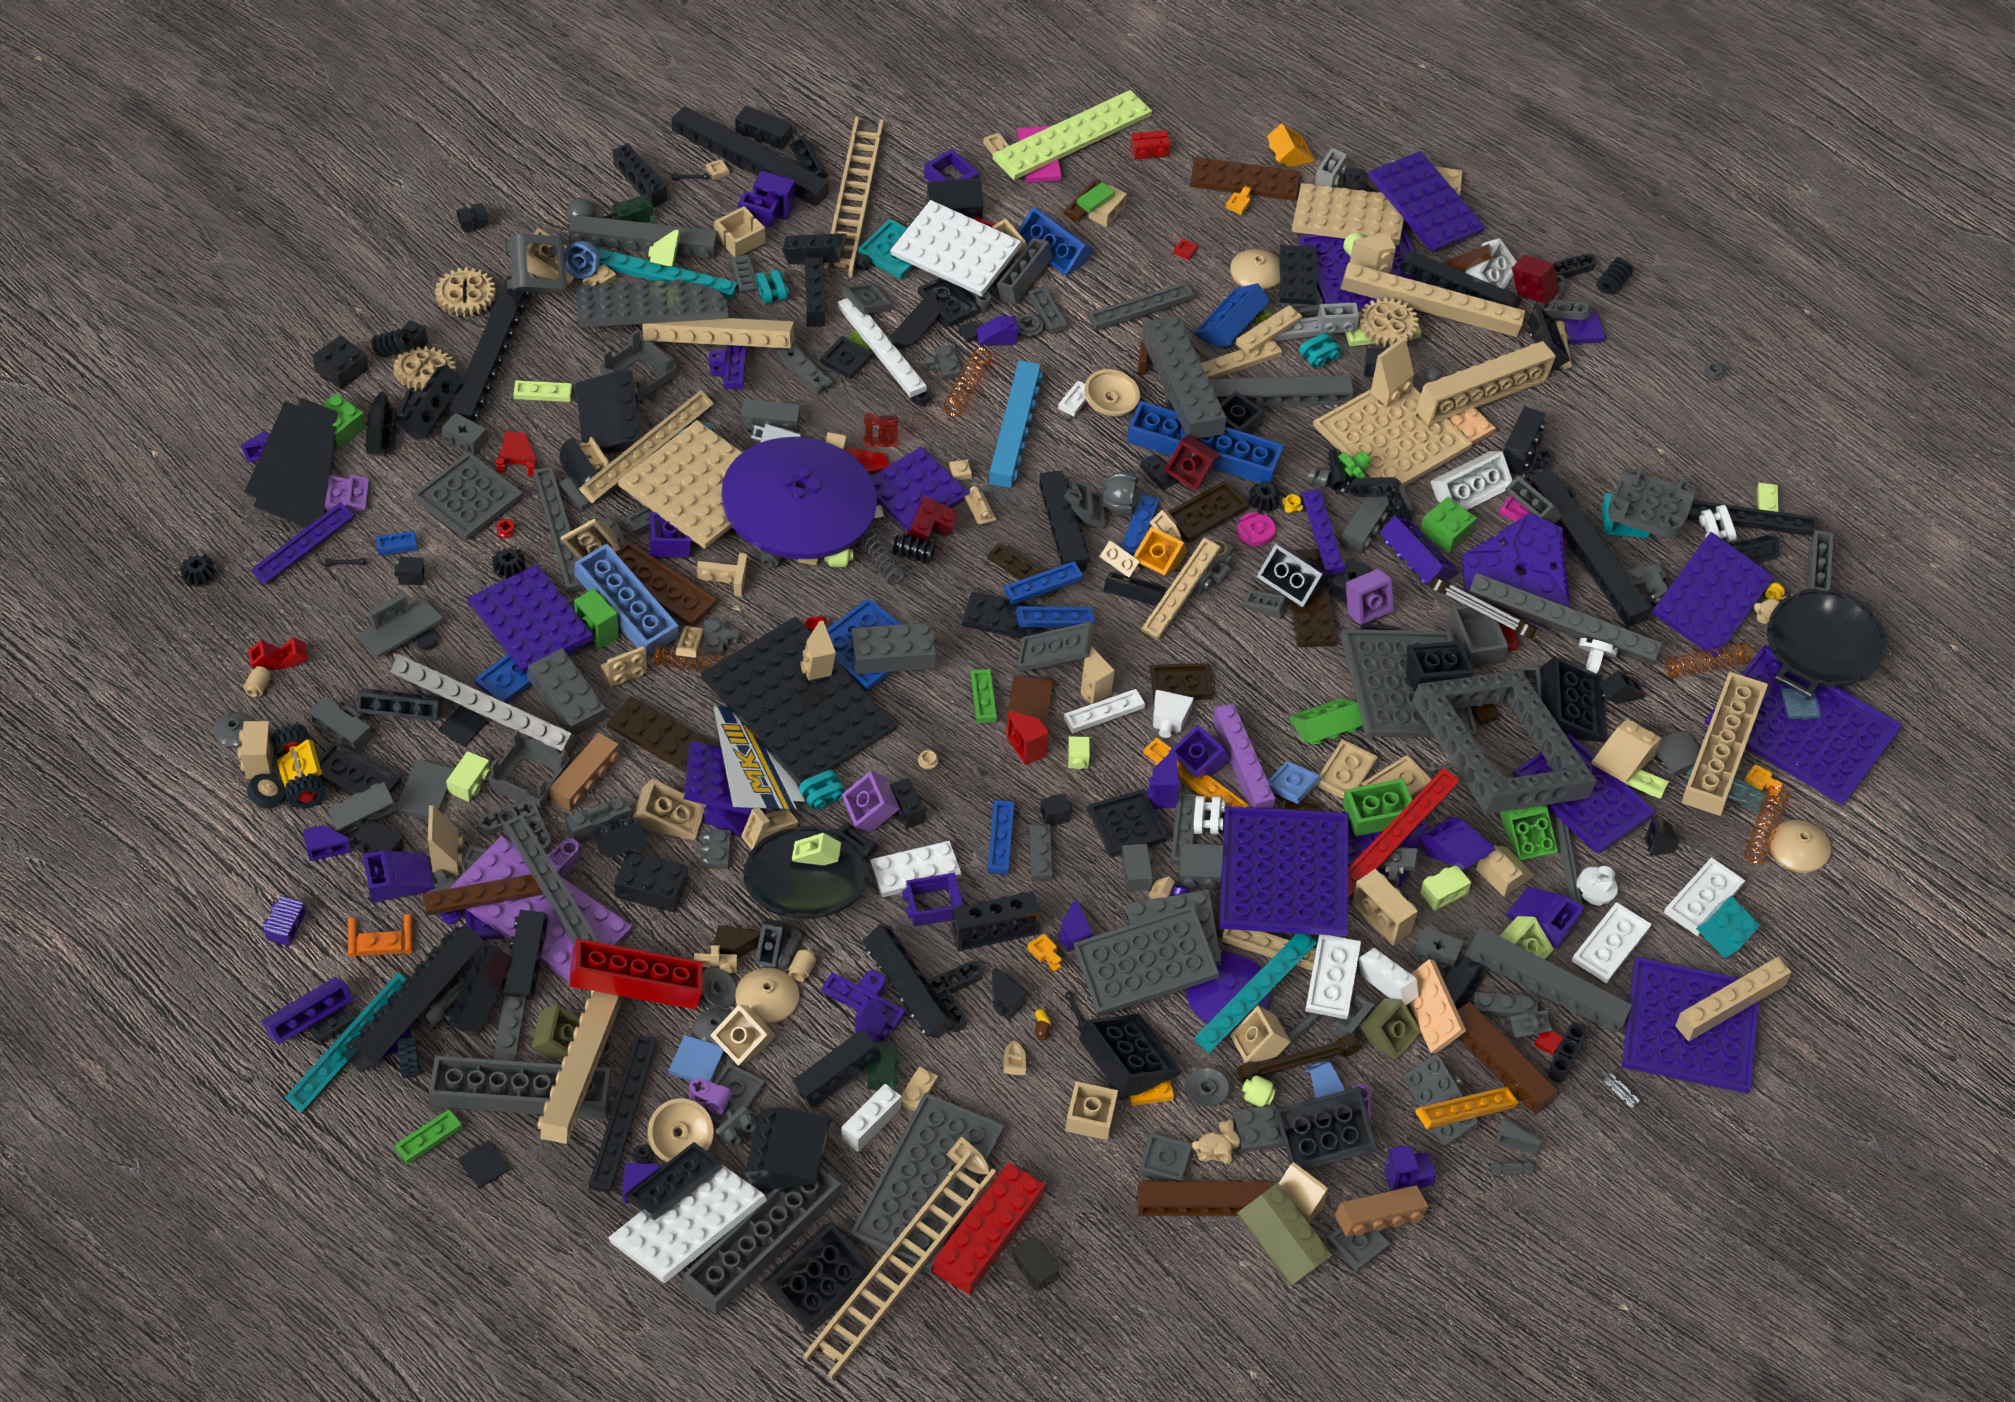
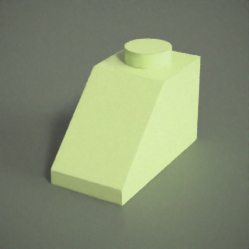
M681 229L674 230L654 243L653 246H650L648 257H651L650 262L671 267L674 265Z
M825 833L795 841L792 861L823 866L838 862L841 842Z

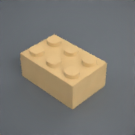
M1374 869L1356 882L1352 905L1393 946L1412 934L1418 911L1414 904L1408 902L1401 892L1388 882L1383 874Z

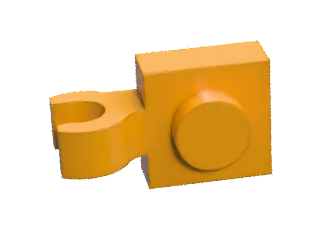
M1244 186L1240 194L1234 192L1226 203V209L1242 215L1250 204L1249 198L1251 195L1249 193L1252 189Z
M1756 764L1744 780L1745 783L1760 791L1766 788L1771 795L1776 797L1780 793V788L1783 784L1778 780L1772 779L1773 773Z
M1045 934L1027 944V949L1040 963L1046 959L1053 971L1061 968L1059 962L1062 959L1056 954L1057 946Z

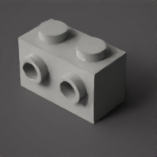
M1331 148L1317 170L1315 185L1337 186L1340 182L1341 174L1344 175L1345 168L1348 167L1346 164L1347 154Z
M1356 302L1320 304L1317 316L1320 333L1357 330L1359 313Z

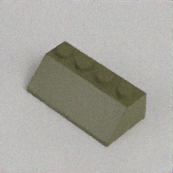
M1276 1183L1237 1213L1290 1286L1332 1256L1279 1183Z

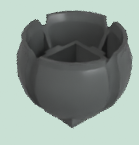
M1124 471L1107 475L1103 488L1102 507H1107L1117 515L1133 514L1134 511L1132 509H1135L1138 486L1135 484L1139 482V477Z

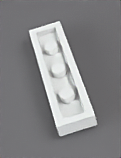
M1137 689L1065 713L1064 720L1073 734L1144 709L1145 703Z

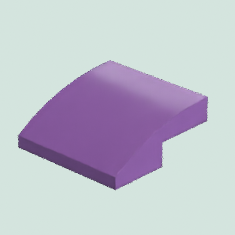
M350 474L349 478L346 479L329 475L324 510H330L341 502L351 512L364 511L369 478Z

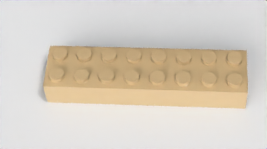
M1542 341L1536 344L1533 343L1523 349H1517L1512 353L1503 354L1496 359L1487 360L1485 363L1477 366L1474 365L1469 369L1458 371L1450 376H1444L1439 380L1428 382L1423 386L1416 412L1429 426L1471 408L1482 406L1546 382L1556 356Z
M1729 672L1682 799L1683 804L1721 816L1768 684Z

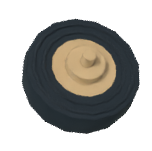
M261 773L255 775L250 780L247 794L250 800L257 806L274 808L282 802L285 788L277 777Z

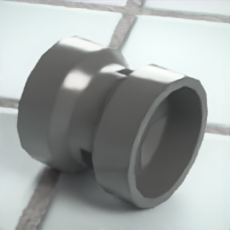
M1312 465L1307 483L1311 485L1318 484L1319 487L1326 488L1331 470H1321L1317 466Z

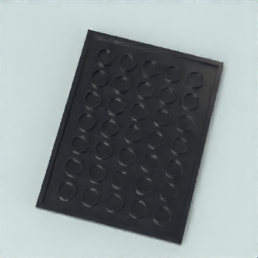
M795 616L701 673V678L800 786L804 780L836 768L896 730V724L836 659L834 660L831 676L808 680L806 673L802 672L801 661H803V650H805L806 642L812 633Z

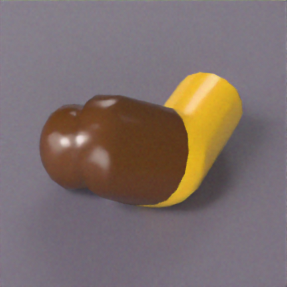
M1039 1009L1035 1012L1038 1020L1035 1027V1035L1039 1040L1043 1041L1049 1036L1048 1032L1051 1028V1022L1043 1009Z

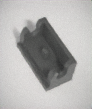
M1356 996L1350 1004L1348 1018H1339L1330 1028L1329 1032L1338 1038L1348 1034L1357 1035L1361 1030L1360 1025L1372 1013L1375 1004L1368 1002L1360 996Z

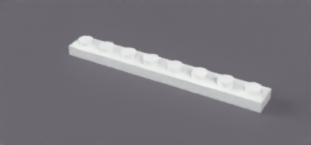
M848 298L838 301L837 307L909 397L911 398L927 391L926 384L892 342L888 341L887 336L868 313L862 314Z

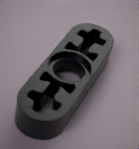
M1583 254L1554 262L1556 275L1569 278L1590 272L1595 268L1596 258L1592 254ZM1573 265L1576 269H1570L1567 266Z

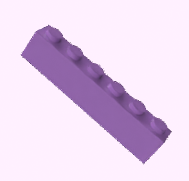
M1234 703L1215 707L1213 724L1230 759V764L1248 805H1250V808L1273 809L1275 797Z

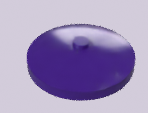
M1220 952L1222 965L1216 966L1220 978L1186 988L1187 1002L1192 1011L1201 1020L1209 1023L1262 969L1256 962L1237 953ZM1271 991L1242 1019V1021L1257 1006L1267 1009Z

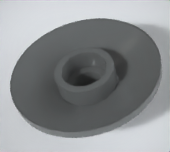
M229 713L217 720L213 728L216 741L226 747L241 746L242 742L239 740V731L243 730L244 721H252V719L242 713Z
M719 968L705 970L702 973V994L705 999L712 1005L720 1008L733 1004L735 1001L736 985L732 977Z
M710 1009L702 1012L696 1018L693 1026L696 1039L720 1046L710 1035L730 1013L721 1009Z
M1200 1068L1193 1071L1188 1076L1185 1085L1188 1097L1194 1103L1204 1107L1219 1105L1226 1099L1229 1091L1228 1081L1225 1076L1212 1068Z

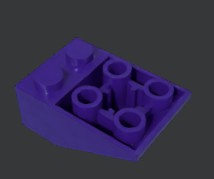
M1452 816L1420 834L1427 857L1462 869L1470 868L1473 863L1488 857V854L1495 851V847L1464 820Z
M386 850L362 854L372 903L435 889L427 854Z
M1527 887L1506 913V916L1512 920H1515L1517 916L1535 917L1550 944L1559 948L1580 922L1585 907L1567 896Z

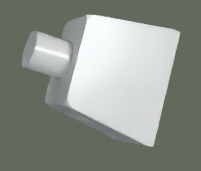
M1156 690L1153 727L1160 729L1159 735L1161 737L1169 738L1171 732L1180 733L1192 710V697Z

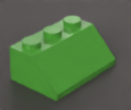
M1340 698L1289 715L1301 739L1311 743V745L1319 744L1322 742V739L1327 737L1329 739L1339 737L1340 733L1345 731H1357L1358 727L1363 726L1358 703L1346 698Z

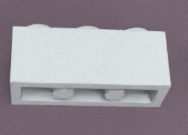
M1376 948L1371 949L1358 958L1360 976L1390 999H1402L1406 1006L1419 997L1417 979Z
M884 1084L842 1126L841 1140L859 1152L901 1110L902 1096Z

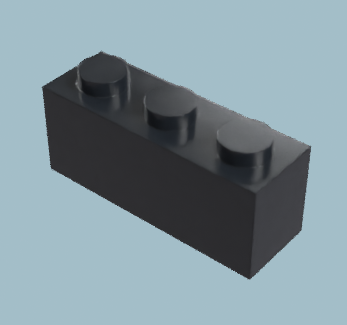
M745 106L735 118L736 132L781 150L792 138L791 123L749 106Z

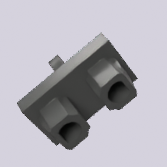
M1547 1010L1509 1017L1514 1038L1552 1031Z
M745 1105L736 1112L729 1109L726 1112L729 1119L716 1130L717 1135L734 1147L742 1142L740 1136L745 1131L747 1133L753 1132L757 1127L758 1113L751 1111Z

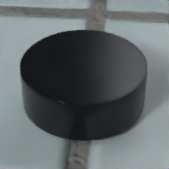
M427 630L416 638L417 645L422 650H431L437 645V636L432 631Z

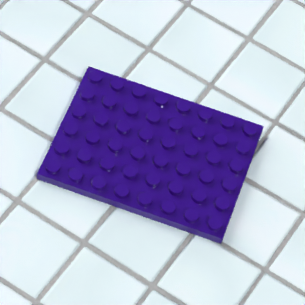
M1764 645L1741 674L1742 676L1768 684L1746 749L1844 806L1901 730L1902 724L1838 687L1820 685L1810 700L1806 699V701L1804 696L1803 698L1802 696L1801 698L1800 696H1791L1802 694L1781 683L1777 684L1774 682L1782 665L1772 653L1771 648ZM1789 672L1785 676L1806 688H1809L1811 685ZM1791 698H1793V699H1798V698H1800V699H1803V700H1802V704H1797V701H1798V703H1801V700H1789V703H1788V699H1791ZM1789 704H1790V706H1791V710H1800V709L1802 710V708H1803V710H1805V711H1800V712H1799V711H1798V712H1797V711H1796V712L1790 711ZM1716 706L1705 719L1704 724L1710 725Z
M1225 806L1219 929L1347 936L1348 813Z

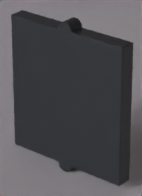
M459 706L439 727L438 732L449 737L450 741L454 740L465 747L487 724V721L476 715L474 711L471 712Z
M489 1140L477 1148H471L470 1152L458 1159V1162L478 1189L491 1181H496L499 1176L510 1170Z

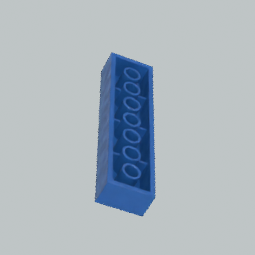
M1140 401L1128 427L1127 442L1172 456L1179 442L1186 434L1175 411ZM1225 427L1224 434L1197 439L1220 454L1212 469L1258 483L1262 481L1267 484L1270 481L1272 483L1282 460L1283 444Z

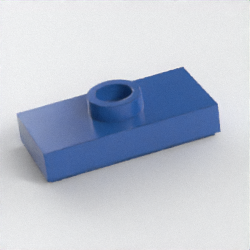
M415 531L376 536L378 556L418 550Z

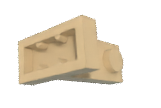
M739 553L737 565L698 561L697 579L734 583V596L742 597L748 566L747 554Z
M757 807L752 809L741 837L752 850L763 838L784 829L796 828L798 821L789 809H781L765 815Z

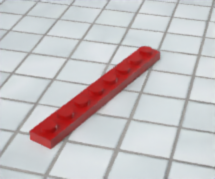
M1443 768L1350 865L1348 868V899L1354 894L1356 882L1374 869L1377 870L1458 785L1459 780L1446 768Z

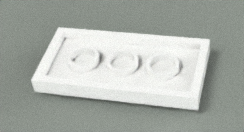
M950 841L870 859V866L881 897L902 893V889H905L906 880L955 873L956 879H961L962 876Z
M1711 857L1665 908L1664 913L1699 936L1701 933L1696 929L1697 926L1718 903L1731 895L1734 896L1744 885L1745 880Z
M1616 902L1574 954L1571 961L1607 984L1646 935L1652 924Z
M1319 935L1306 1012L1342 1019L1348 1018L1361 941L1330 935Z

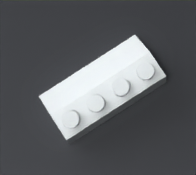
M1489 451L1430 482L1436 499L1439 502L1449 497L1468 510L1506 491L1505 488L1512 482V478L1503 452Z

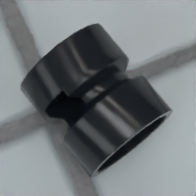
M482 202L471 205L470 209L464 207L456 211L463 232L473 230L475 226L480 228L489 225L488 215Z

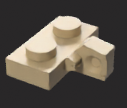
M711 945V954L694 953V960L702 961V973L709 968H719L728 974L737 973V955L720 954V946Z

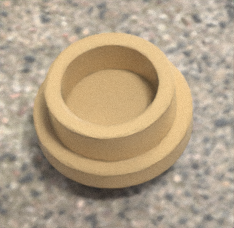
M925 750L919 755L918 764L923 769H933L938 765V757L933 751Z

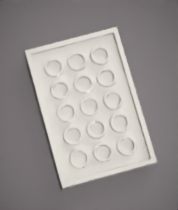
M930 200L890 252L891 255L979 296H983L1022 246V243L1014 237Z
M722 1165L720 1170L656 1220H652L641 1211L608 1238L612 1245L665 1284L767 1200L765 1194Z

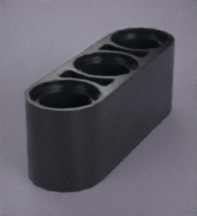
M1573 1023L1568 1027L1548 1071L1549 1078L1552 1081L1561 1083L1566 1080L1587 1034L1586 1028L1582 1024Z

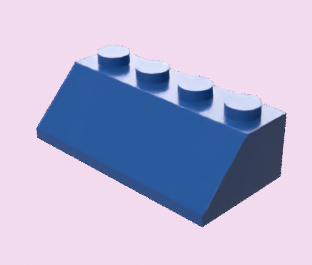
M1036 207L1031 208L1017 231L1026 241V246L1033 238L1048 241L1052 254L1049 264L1065 276H1068L1085 264L1094 250V247L1047 212Z
M1258 283L1235 288L1194 331V334L1216 348L1229 347L1234 343V339L1245 331L1244 328L1255 320V316L1265 309V305L1270 300Z

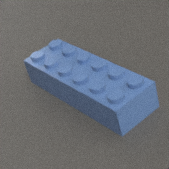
M608 544L603 545L575 562L574 576L587 591L594 588L598 594H602L605 597L606 602L617 610L619 628L637 648L645 647L646 657L678 638V624Z

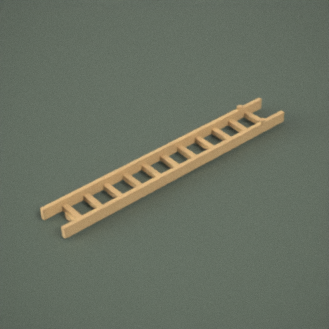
M855 117L831 234L846 233L847 239L855 240L854 246L845 245L843 249L844 252H852L851 259L841 258L840 262H833L834 267L846 268V265H849V277L853 276L855 258L857 257V249L859 247L883 130V120L881 119L877 133L857 131L859 117ZM856 137L876 139L875 145L855 143ZM853 149L872 151L873 156L872 158L852 155ZM850 163L871 164L870 170L850 168ZM848 174L868 176L867 183L847 181ZM845 187L866 189L864 195L844 193ZM843 199L863 201L862 208L843 206L842 201ZM840 212L860 214V219L839 218ZM837 224L858 227L857 233L836 231ZM824 263V274L828 272L829 263Z
M968 1151L953 1170L948 1173L945 1180L804 1353L803 1359L807 1362L820 1347L823 1349V1353L833 1361L839 1360L828 1373L831 1380L835 1378L996 1176V1171L992 1168L984 1180L978 1184L962 1173L961 1170L971 1159V1153ZM955 1177L974 1189L967 1201L947 1188ZM942 1194L962 1206L954 1217H951L934 1205ZM929 1210L948 1223L940 1235L921 1222ZM915 1227L935 1240L926 1252L906 1239ZM902 1244L921 1257L913 1268L893 1255ZM888 1261L908 1274L899 1286L880 1273ZM874 1278L894 1291L885 1303L866 1290ZM860 1295L880 1308L872 1320L852 1307ZM847 1312L866 1325L858 1337L838 1324ZM833 1329L852 1342V1345L844 1355L824 1342Z

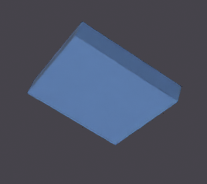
M1286 761L1267 781L1274 794L1299 804L1321 781V775Z
M684 1035L668 1070L669 1074L689 1081L695 1078H703L712 1082L725 1051L718 1045Z

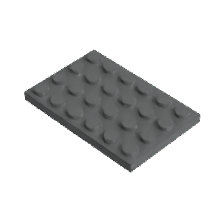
M1193 905L1073 943L1098 1017L1220 978Z

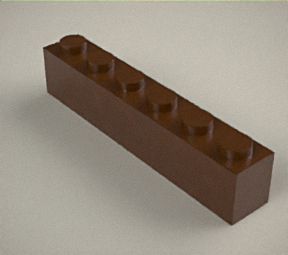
M1471 1002L1457 1010L1466 1029L1459 1038L1469 1050H1472L1478 1056L1480 1062L1487 1065L1493 1071L1494 1076L1501 1080L1512 1094L1522 1101L1526 1109L1531 1110L1536 1115L1554 1102L1558 1092L1554 1086Z
M1152 1180L1138 1182L1137 1187L1138 1216H1238L1237 1213L1270 1189L1271 1183L1262 1180H1255L1253 1182H1242L1240 1180H1233L1231 1182H1220L1218 1180H1211L1209 1182H1198L1196 1180H1189L1187 1182H1176L1174 1180L1154 1182Z

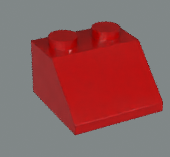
M1014 711L1008 712L1006 737L1023 764L1027 765L1046 757L1049 736L1047 726L1043 725L1039 718Z

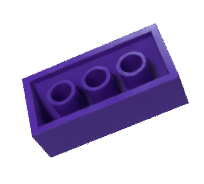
M1394 516L1381 530L1380 533L1384 537L1383 541L1388 546L1395 548V554L1408 562V568L1415 573L1417 572L1420 575L1419 579L1425 585L1430 584L1434 575L1449 580L1460 573L1412 521Z

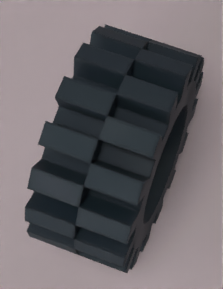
M416 1037L399 1038L398 1053L402 1078L420 1076Z

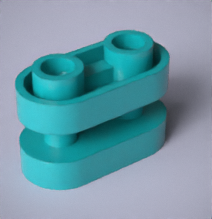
M778 269L770 270L768 277H765L764 272L755 273L758 291L764 304L772 303V297L775 296L778 301L786 300V296H789V290L787 285H784L782 272H779Z
M1325 332L1304 342L1299 348V353L1303 358H1308L1307 362L1312 368H1320L1324 364L1338 359L1342 349Z
M827 770L810 777L799 786L801 794L807 797L806 801L810 808L817 810L824 808L832 802L841 801L843 799L842 794L846 791V788L842 782H838L839 777L834 770Z

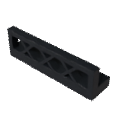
M1769 535L1729 543L1754 562L1780 557L1778 538Z

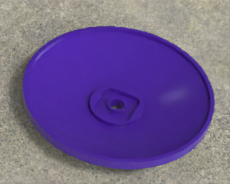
M805 437L775 438L748 448L730 464L725 473L721 491L724 513L731 526L741 537L763 551L792 559L824 558L850 548L869 530L875 517L877 495L873 480L857 459L835 445ZM802 485L805 488H797L796 486Z

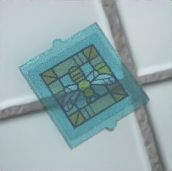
M1793 689L1781 690L1788 719L1806 720L1821 717L1815 693L1810 700L1804 698V695Z

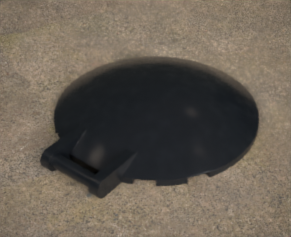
M1817 588L1801 590L1800 593L1793 596H1787L1774 608L1767 626L1769 646L1776 659L1782 665L1774 682L1777 684L1781 683L1804 695V698L1807 700L1812 698L1820 685L1828 687L1848 686L1868 678L1880 666L1886 651L1885 631L1881 622L1877 621L1873 615V611L1857 598L1837 590L1817 591ZM1789 672L1811 685L1809 688H1806L1785 676Z
M845 823L837 830L829 829V831L817 830V826H800L799 830L792 831L784 829L764 838L751 850L748 860L744 864V883L754 901L774 914L794 919H815L830 916L846 909L862 895L869 880V865L866 859L877 851L878 844L873 840L869 841L854 830V826L850 823ZM825 833L841 842L838 862L823 866L792 861L795 841Z

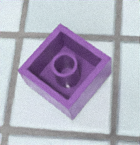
M1380 569L1346 582L1348 615L1360 625L1394 611L1392 579Z
M873 771L868 772L842 794L854 826L870 833L900 809L886 776Z

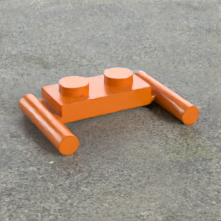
M411 914L404 915V934L401 931L360 933L357 937V919L355 917L348 919V957L400 953L411 954L413 952Z

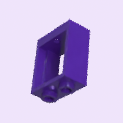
M953 149L928 161L924 166V178L929 182L947 181L938 171L950 164L963 174L962 177L956 180L979 178V172Z
M955 873L906 880L905 889H902L904 902L908 901V906L906 907L908 919H912L913 926L951 921L952 909L963 905ZM947 890L951 907L917 912L913 895Z

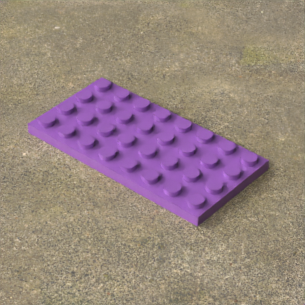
M500 836L449 889L529 875L531 872L514 844ZM560 876L599 942L618 946L632 931V925ZM544 895L466 909L490 927L499 931L510 941L512 936L515 937L514 921L515 917L519 916L520 910L545 912L549 921L541 962L570 982V959L574 944Z

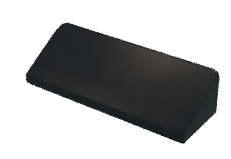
M804 135L789 145L802 168L821 178L829 176L812 144Z
M1110 572L1106 577L1103 590L1107 593L1157 606L1163 598L1166 587Z

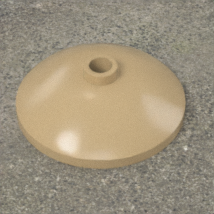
M1249 249L1240 252L1233 258L1230 272L1234 281L1240 286L1258 283L1263 291H1267L1280 284L1279 258L1273 253L1262 249Z
M1104 369L1096 371L1088 377L1084 386V395L1089 405L1104 415H1126L1132 412L1139 402L1140 392L1137 384L1130 376L1118 370Z
M1802 820L1785 821L1779 824L1770 836L1769 846L1773 857L1789 870L1810 873L1821 869L1829 860L1831 854L1830 841L1826 834L1812 823Z
M759 968L749 972L740 980L735 993L736 1005L749 1006L766 1025L776 1024L789 1018L797 1009L800 998L796 981L788 973L776 968Z
M684 1098L669 1100L661 1104L653 1112L647 1128L648 1141L653 1152L665 1162L670 1161L693 1142L708 1151L713 1139L712 1120L708 1112L695 1101ZM676 1128L681 1130L680 1136L674 1134Z

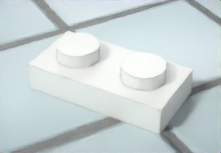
M1077 381L1061 400L1058 409L1075 416L1087 402L1084 395L1085 384Z

